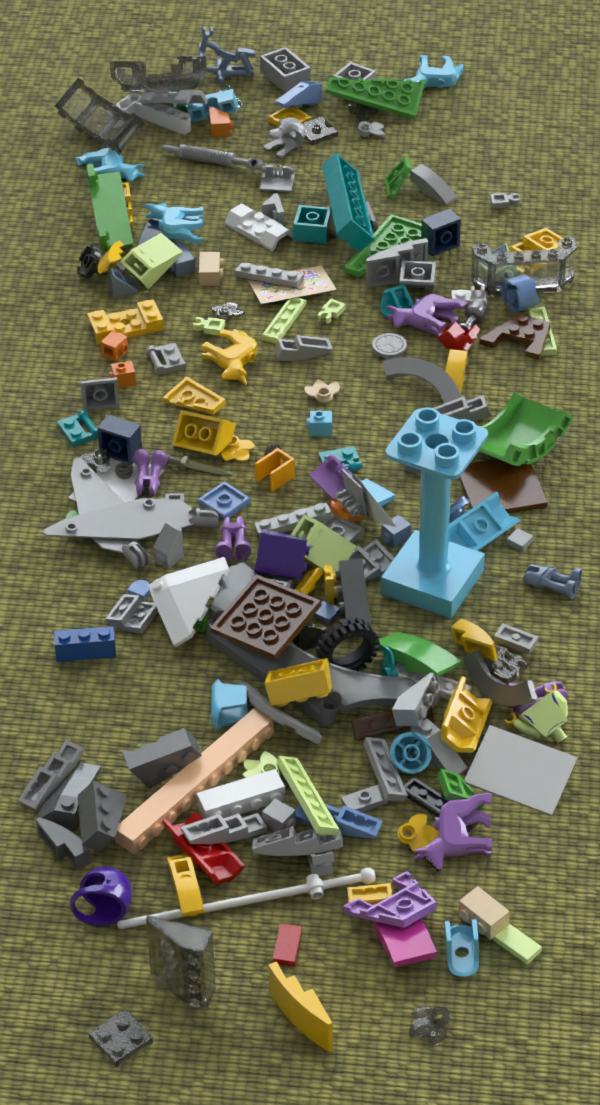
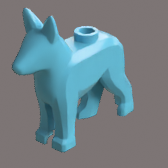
M420 55L421 63H419L416 76L408 79L414 82L425 80L423 89L425 87H451L456 84L459 76L462 74L463 64L454 67L450 56H443L442 60L445 64L442 68L429 67L427 55Z
M104 148L97 152H87L83 156L76 157L78 166L93 164L98 167L94 169L98 171V174L120 172L121 179H126L130 183L136 178L145 177V174L139 172L145 165L124 164L122 155H118L115 150L110 148Z
M166 203L158 205L145 204V207L151 211L145 217L159 220V229L162 230L164 236L169 239L202 244V237L193 235L190 230L202 228L204 215H199V213L204 212V207L192 209L167 207Z

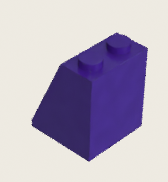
M262 529L254 571L301 579V574L305 575L307 563L303 562L304 556L309 555L310 544H307V539Z

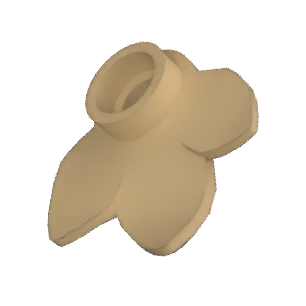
M318 379L313 387L306 386L304 389L308 396L314 397L318 402L327 403L332 400L333 395L339 392L340 385L338 382L327 385Z

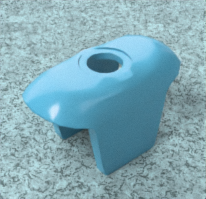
M217 679L211 688V723L214 729L220 732L223 727L235 725L248 714L246 686L223 684Z
M476 919L472 920V927L468 925L450 926V922L445 921V943L449 970L452 974L462 977L476 973L479 968V939ZM458 949H465L468 951V955L460 958L456 956L455 952Z

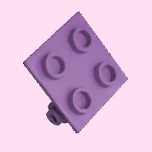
M330 454L309 477L334 501L336 494L345 489L342 469L348 474L353 473L350 470L347 471L348 467H343L344 463L340 464L341 462L336 458V455Z

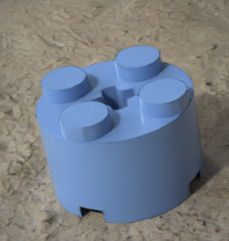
M521 274L504 281V284L501 286V294L504 303L509 304L510 307L508 309L512 313H518L539 304L535 279H530L527 275Z

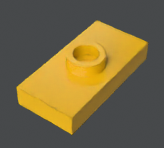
M319 567L307 572L294 590L306 595L316 588V582L324 573L323 570Z
M391 883L347 888L349 902L359 898L371 905H375L392 896Z

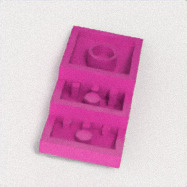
M422 918L405 928L371 920L379 943L383 945L386 955L390 957L394 968L437 957L436 948Z

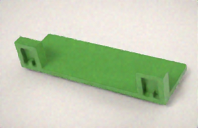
M87 164L88 183L100 249H110L118 241H121L124 247L133 246L120 172L98 174V171L94 170L93 164Z

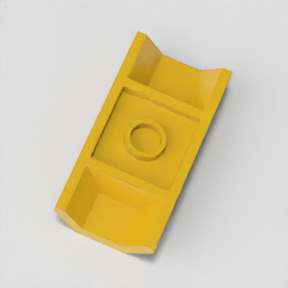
M464 676L460 677L456 690L453 691L446 708L445 718L441 726V740L456 752H474L490 711L492 700L490 698L477 699L465 689L466 678Z

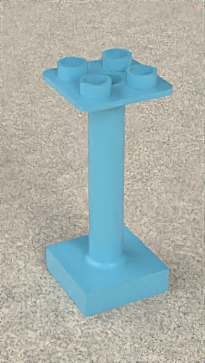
M433 408L417 409L386 448V457L388 459L421 470L420 529L412 533L382 575L381 594L450 619L484 571L485 553L449 542L451 480L457 479L462 475L488 438V431L481 426H477L473 421L449 417L440 414Z

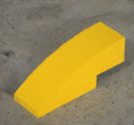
M450 349L445 372L452 378L461 394L468 351Z
M464 619L458 620L451 626L455 643L463 645L465 652L471 653L474 650H480L483 658L492 661L498 660L494 642L479 626Z

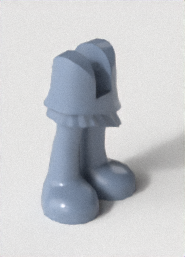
M530 564L523 576V581L536 587L538 590L540 588L543 590L547 587L565 595L569 599H574L576 590L578 591L581 583L583 570L582 568H575L571 575H563L558 573L557 568Z

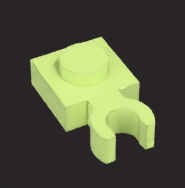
M330 299L322 307V311L319 312L318 320L321 321V319L326 318V324H329L332 317L338 318L346 310V304Z
M196 317V323H193V330H204V333L219 335V332L225 327V320L208 317V320Z

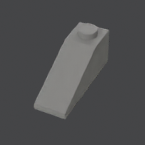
M426 718L420 726H413L411 728V732H417L429 741L432 755L430 762L439 770L444 769L459 775L468 770V767L458 753L441 740V730Z

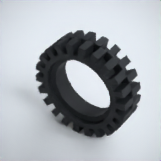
M352 617L348 618L347 623L345 619L340 620V625L334 623L332 624L334 627L332 630L329 627L326 629L327 635L321 634L322 640L317 641L318 646L315 648L317 657L320 659L328 658L329 663L359 671L358 667L360 666L363 669L367 667L365 662L371 663L373 661L371 657H376V651H379L380 648L379 637L371 624L365 619L361 620L358 617L355 620ZM355 636L363 637L361 645L351 654L339 658L332 657L334 649L344 640Z

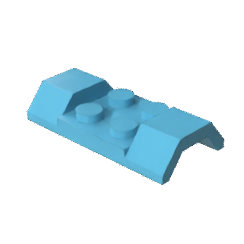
M495 492L449 524V542L479 551L519 523L520 520L506 512L500 504L498 492Z

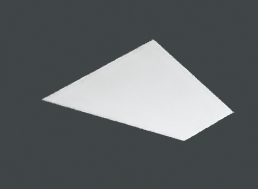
M351 474L354 480L364 488L363 498L367 504L366 510L373 522L396 526L358 476Z

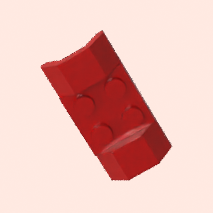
M197 812L193 813L184 823L171 825L167 819L162 821L167 832L173 837V841L188 857H191V861L197 867H201L215 885L232 881L245 868V864L225 843L190 844L181 831V827L203 820Z

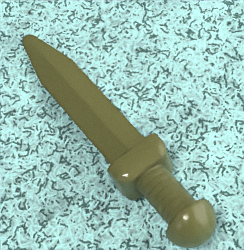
M168 454L166 465L180 466L182 471H185L186 468H191L218 475H233L232 472L219 467L188 461V456H183L182 459L170 457V454Z

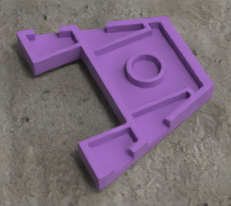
M406 871L392 879L393 887L401 891L375 905L357 898L344 905L343 909L346 915L405 928L435 911L437 907L436 901L425 889H421L416 879L413 880L411 874Z

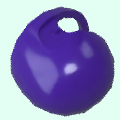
M105 866L96 868L88 872L81 880L80 890L75 892L70 899V909L79 921L94 926L115 924L122 920L130 908L132 901L131 883L125 874L116 868ZM83 896L87 902L95 907V912L92 915H84L79 912L75 906L76 899Z

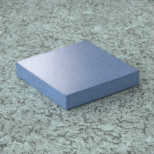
M225 481L198 499V505L201 507L217 509L219 512L218 518L223 521L225 517H232L251 503L250 497Z

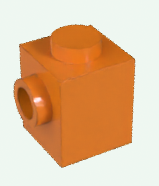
M112 331L101 341L102 356L117 361L128 351L127 336Z
M132 361L111 364L109 378L117 377L118 388L136 386L135 370Z

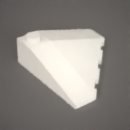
M224 557L164 575L149 584L152 598L175 647L193 637L196 632L193 629L196 621H202L208 611L205 605L210 597L214 599L221 588L218 584L221 577H227L230 570Z

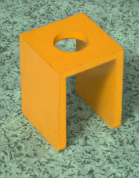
M279 448L275 449L255 463V481L259 482L270 474V491H275L295 477V459Z

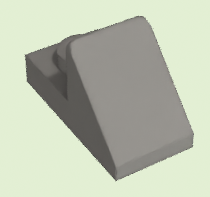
M275 193L262 204V214L273 217V220L284 226V210L278 193Z
M331 850L307 854L311 874L323 876L333 873L332 862L335 861Z

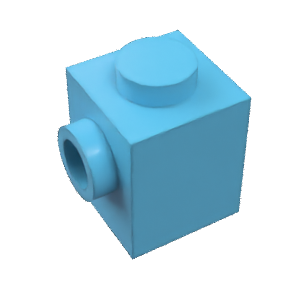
M310 411V418L306 420V429H310V436L332 437V411Z

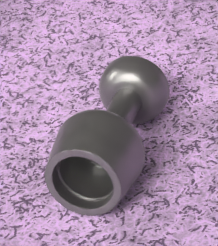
M480 300L473 301L465 311L468 320L466 323H460V327L466 331L471 328L473 323L479 324L483 322L488 311L487 305Z

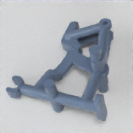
M205 26L202 27L203 37L201 43L198 44L199 53L195 68L192 70L194 82H199L200 71L215 73L219 84L224 83L225 76H247L249 78L254 76L253 66L248 57H256L254 50L239 47L235 53L226 52L220 49L218 44L208 41L209 37L213 35V28L211 27L209 32H205ZM206 46L213 49L214 53L218 56L223 57V60H216V67L202 65V62L206 59ZM240 59L243 63V66H228L231 61L237 62Z

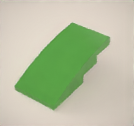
M395 632L379 640V651L383 652L381 646L391 649L394 662L405 663V669L408 672L425 675L434 673L438 677L462 665V661L447 650L414 635Z

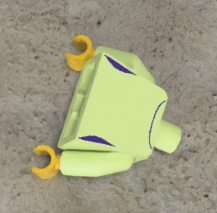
M553 683V690L550 691L545 687L546 696L518 716L519 719L512 712L510 715L513 720L507 721L505 719V722L509 728H515L521 733L536 739L540 738L543 740L551 734L558 744L567 737L560 727L568 721L567 700L557 691V686Z

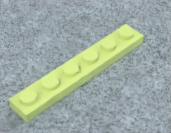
M279 756L276 763L316 833L322 836H336L339 828L298 758Z

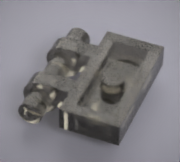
M495 645L497 661L483 658L490 670V674L506 684L511 683L521 674V668L527 670L530 665L520 655L516 656L508 648L500 647L499 645Z

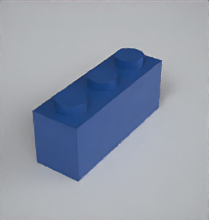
M114 626L54 631L56 662L116 657Z

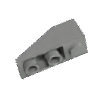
M429 673L398 697L392 708L396 726L421 725L429 707L433 703L436 693L439 691V683L436 681L434 673Z

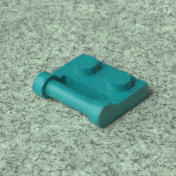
M80 410L76 415L57 421L58 428L72 447L98 439V428L92 423L86 410ZM83 422L90 432L86 433L79 423Z

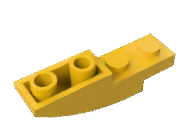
M186 854L167 857V864L182 916L193 917L204 913L191 857H188Z

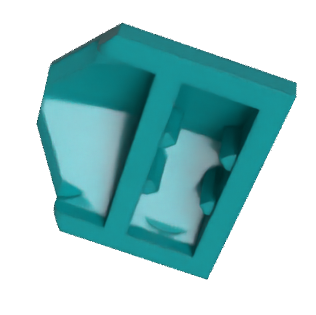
M405 284L383 291L380 303V310L383 316L386 317L393 314L387 306L400 309L412 308L414 306Z

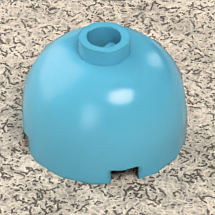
M417 732L400 734L393 740L390 746L389 757L391 763L402 773L414 774L421 772L431 761V745L423 735Z

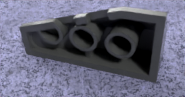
M81 762L44 802L37 818L40 817L66 829L77 831L80 823L78 794L92 781H97L101 766Z

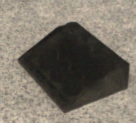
M147 915L146 926L151 975L184 1003L190 1004L193 1007L207 1009L216 988L212 931Z

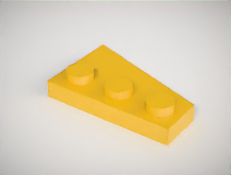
M187 376L162 397L163 403L213 415L226 405L223 397Z

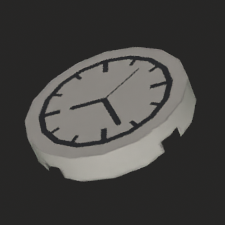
M381 334L374 338L372 342L373 353L379 358L380 356L384 357L386 360L400 358L407 350L406 340L398 334Z

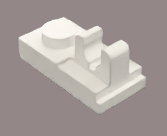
M472 286L471 291L460 289L452 290L451 292L452 299L466 301L468 306L475 300L483 301L487 305L484 286H481V290H475V287Z

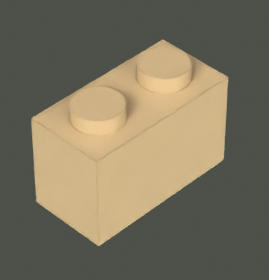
M200 252V286H220V279H223L224 260L223 258L220 259V252Z
M477 886L459 900L460 917L471 925L472 920L476 919L478 932L482 935L484 934L490 940L509 926L510 911Z

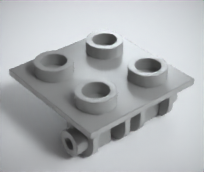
M273 165L262 166L263 174L259 190L291 192L295 168L283 166L282 171V166H280L279 171H277V165H275V169Z
M342 469L345 490L336 494V500L352 516L357 517L362 514L366 518L367 504L363 498L364 488L354 480L351 474L349 475Z

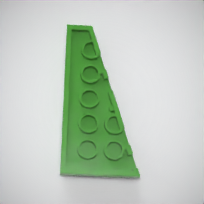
M329 77L325 93L415 120L425 80H420L419 82H414L411 79H406V81L374 78L372 80H364V78L349 80L348 78Z

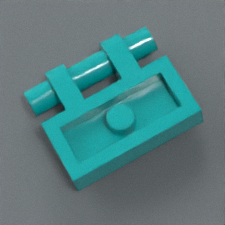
M354 446L319 453L321 464L332 454L333 456L336 455V458L341 462L340 464L344 463V468L348 467L347 471L356 472L357 469L363 468Z

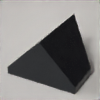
M315 624L312 627L305 625L292 641L295 646L304 651L318 646L317 641L322 640L321 634H326V627L319 629L314 628Z

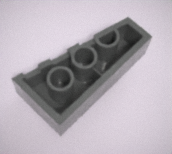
M362 559L339 561V568L335 569V575L339 584L337 585L338 597H341L339 608L340 614L343 613L344 618L342 619H345L347 623L348 618L352 617L355 620L358 617L370 623Z

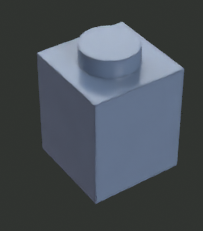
M400 515L391 519L396 526L386 524L381 526V539L393 548L406 542L411 536V524Z

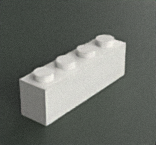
M276 769L199 792L197 793V807L203 819L220 814L224 819L238 813L243 814L266 807L274 799L281 802L285 801V786Z

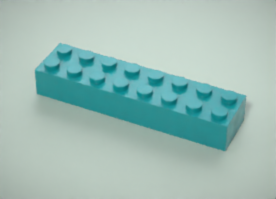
M335 153L322 164L327 186L326 190L329 195L328 199L331 204L330 208L333 213L334 226L336 227V235L340 239L346 240L352 249L361 252L374 240L359 172L338 153Z

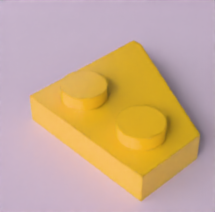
M324 565L326 602L334 605V598H338L337 586H334L337 584L336 575L333 573L332 565Z

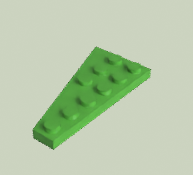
M391 214L373 234L374 240L361 252L358 251L344 266V272L357 277L362 276L366 273L367 258L393 246L421 239L422 224Z

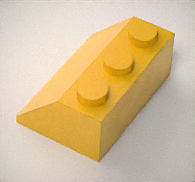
M181 410L172 446L217 456L232 441L236 423Z
M328 658L269 671L265 680V687L270 705L282 707L291 701L304 702L309 697L316 696V698H322L327 696L332 689Z

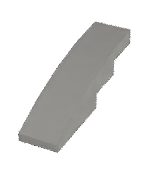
M65 740L58 753H52L45 766L38 768L18 799V802L37 810L72 771L85 752L83 747Z
M238 813L224 819L220 814L185 825L181 827V831L190 844H216L247 839L267 833V825L258 813L244 818Z

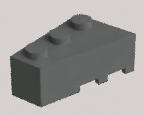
M185 728L162 736L160 741L148 745L146 742L141 744L142 748L129 752V749L122 752L128 769L150 789L202 756L195 737Z
M92 781L78 794L82 845L99 852L115 838L126 795L95 781Z

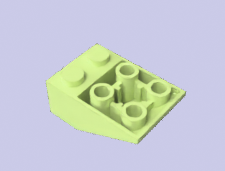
M160 233L133 248L120 263L149 289L184 252Z
M305 514L291 533L292 536L307 539V544H310L309 555L304 556V562L315 568L320 567L323 572L324 565H332L333 573H335V569L339 568V561L348 560L356 549V545Z

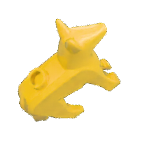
M223 329L219 332V336L229 339L234 345L222 349L209 342H205L201 348L202 351L207 353H202V358L214 361L225 370L221 375L223 380H239L244 385H247L244 376L247 372L243 369V366L255 360L257 343L255 339L249 337L244 331Z

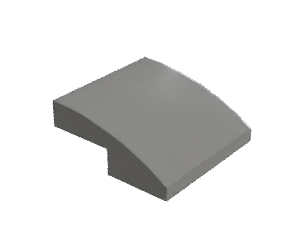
M374 540L363 549L357 546L348 560L362 559L365 581L382 576L394 560V557L377 540Z
M123 594L105 620L117 628L143 634L159 611L154 602H143L140 595Z

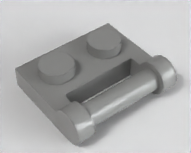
M176 343L159 347L148 346L145 350L147 356L153 362L154 371L157 375L186 369V363ZM161 355L165 365L160 363L157 356Z

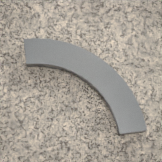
M410 357L393 358L383 361L387 378L410 375L419 377L432 384L439 391L444 404L462 397L452 378L433 363Z
M241 680L238 681L237 685L247 687V697L250 698V703L282 726L287 725L296 729V734L316 744L320 743L322 736L318 730L291 717L275 705L271 706L270 701L256 687Z

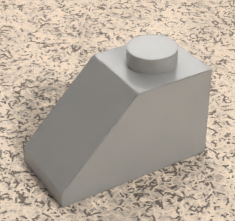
M169 521L165 522L153 547L154 561L157 564L169 569L184 557L182 529Z

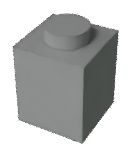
M274 799L262 811V819L267 828L273 832L291 826L295 827L297 822L296 810Z

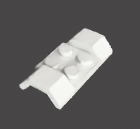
M242 203L229 211L224 222L227 227L270 251H273L278 241L286 235L294 238L293 232L283 227L281 223L261 212H255Z

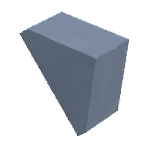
M111 267L108 269L109 288L113 298L135 295L139 292L133 280Z

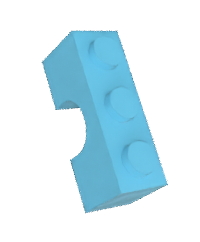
M233 89L205 95L207 104H188V112L192 123L206 120L209 114V107H214L227 114L237 112V99Z

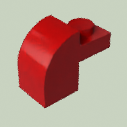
M455 321L444 328L437 338L449 350L467 351L477 339L476 335L480 329L477 325H474L464 331Z

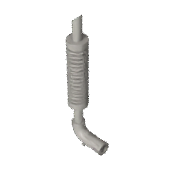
M181 144L180 147L162 146L163 151L177 153L179 158L227 167H233L234 164L248 166L251 169H257L258 171L264 166L261 158L241 159L236 158L235 153L186 144Z

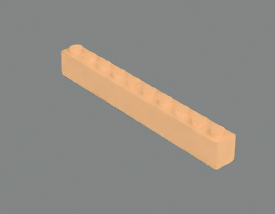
M253 708L203 751L201 757L182 769L118 825L115 842L132 854H136L140 849L145 848L147 843L158 836L165 828L162 824L164 819H167L172 824L181 813L187 811L197 800V793L216 786L220 779L228 775L236 765L243 762L252 751L257 750L260 744L266 739L271 738L274 733V720L257 708Z

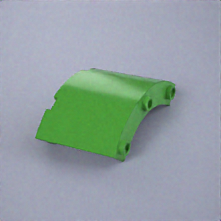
M513 392L500 414L486 425L481 426L488 431V438L479 451L512 465H529L544 457L555 447L554 442L559 436L562 437L574 417L565 411L552 409Z

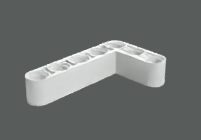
M136 93L129 94L107 112L108 126L112 129L122 127L137 116L180 134H187L191 131V118L188 113L162 103H140L142 95Z

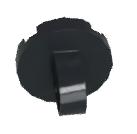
M90 245L91 247L86 246L79 257L81 266H77V271L80 277L89 279L94 273L99 274L97 267L102 257H100V249L94 245Z

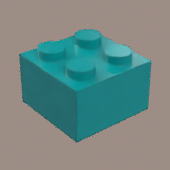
M299 205L293 224L294 241L327 243L332 225V209L329 207Z

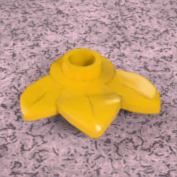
M233 435L232 441L221 451V456L225 461L234 458L236 461L246 462L250 458L248 450L255 448V445L249 440H239L237 436Z
M418 814L412 816L408 823L399 827L397 837L400 842L409 845L414 852L416 849L425 847L431 841L438 838L439 831L435 830L434 827L426 825V814ZM410 833L412 836L406 837L404 834Z

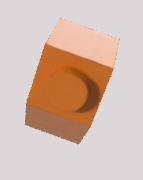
M209 107L212 137L231 136L230 130H233V120L229 119V114L214 107Z

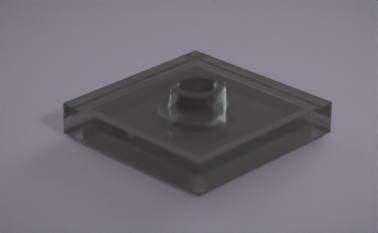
M322 116L302 123L306 135L304 139L311 146L338 136V130Z

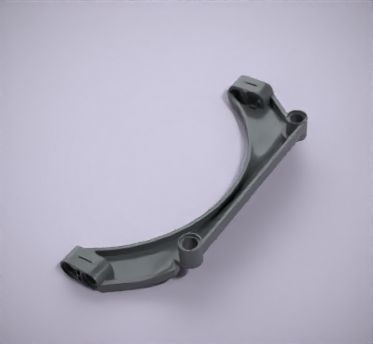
M245 562L229 567L230 572L227 577L222 576L218 583L221 588L213 601L210 615L214 618L208 622L205 640L264 683L269 671L321 660L292 643L287 646L277 660H274L211 633L210 627L255 575L260 576L259 572L254 571L255 569ZM329 663L332 683L331 692L322 698L314 696L309 697L304 702L291 701V703L316 720L320 725L331 727L335 724L337 712L341 710L345 712L369 705L394 706L398 697L417 682L408 677L369 674Z

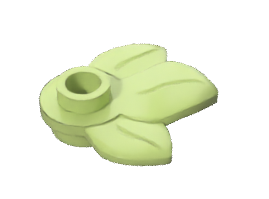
M266 751L262 753L260 761L244 759L246 772L243 773V776L247 778L276 769L280 776V770L276 763L277 759Z

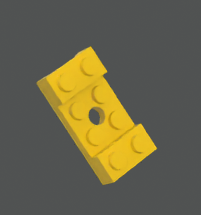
M154 299L138 302L136 309L106 315L104 310L87 313L88 325L92 326L97 344H101V341L112 331L130 338L164 330L163 318Z

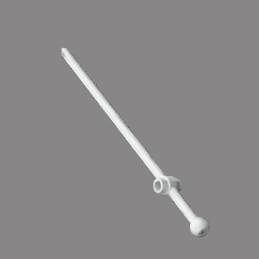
M364 868L359 874L323 881L319 878L318 874H311L306 877L307 882L303 885L203 904L204 913L307 892L312 899H320L324 895V889L358 882L370 885L375 881V873L371 868ZM176 909L121 920L117 925L119 929L181 918L183 916L181 910Z

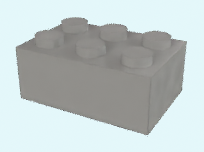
M287 47L260 56V72L285 93L300 82L311 81V67Z

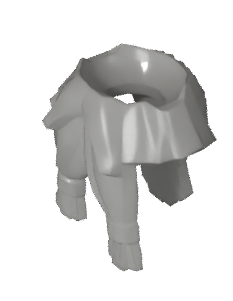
M292 117L279 120L280 126L270 130L269 137L274 141L263 146L267 151L277 146H284L281 151L276 153L279 158H283L289 151L299 148L306 136L304 126Z

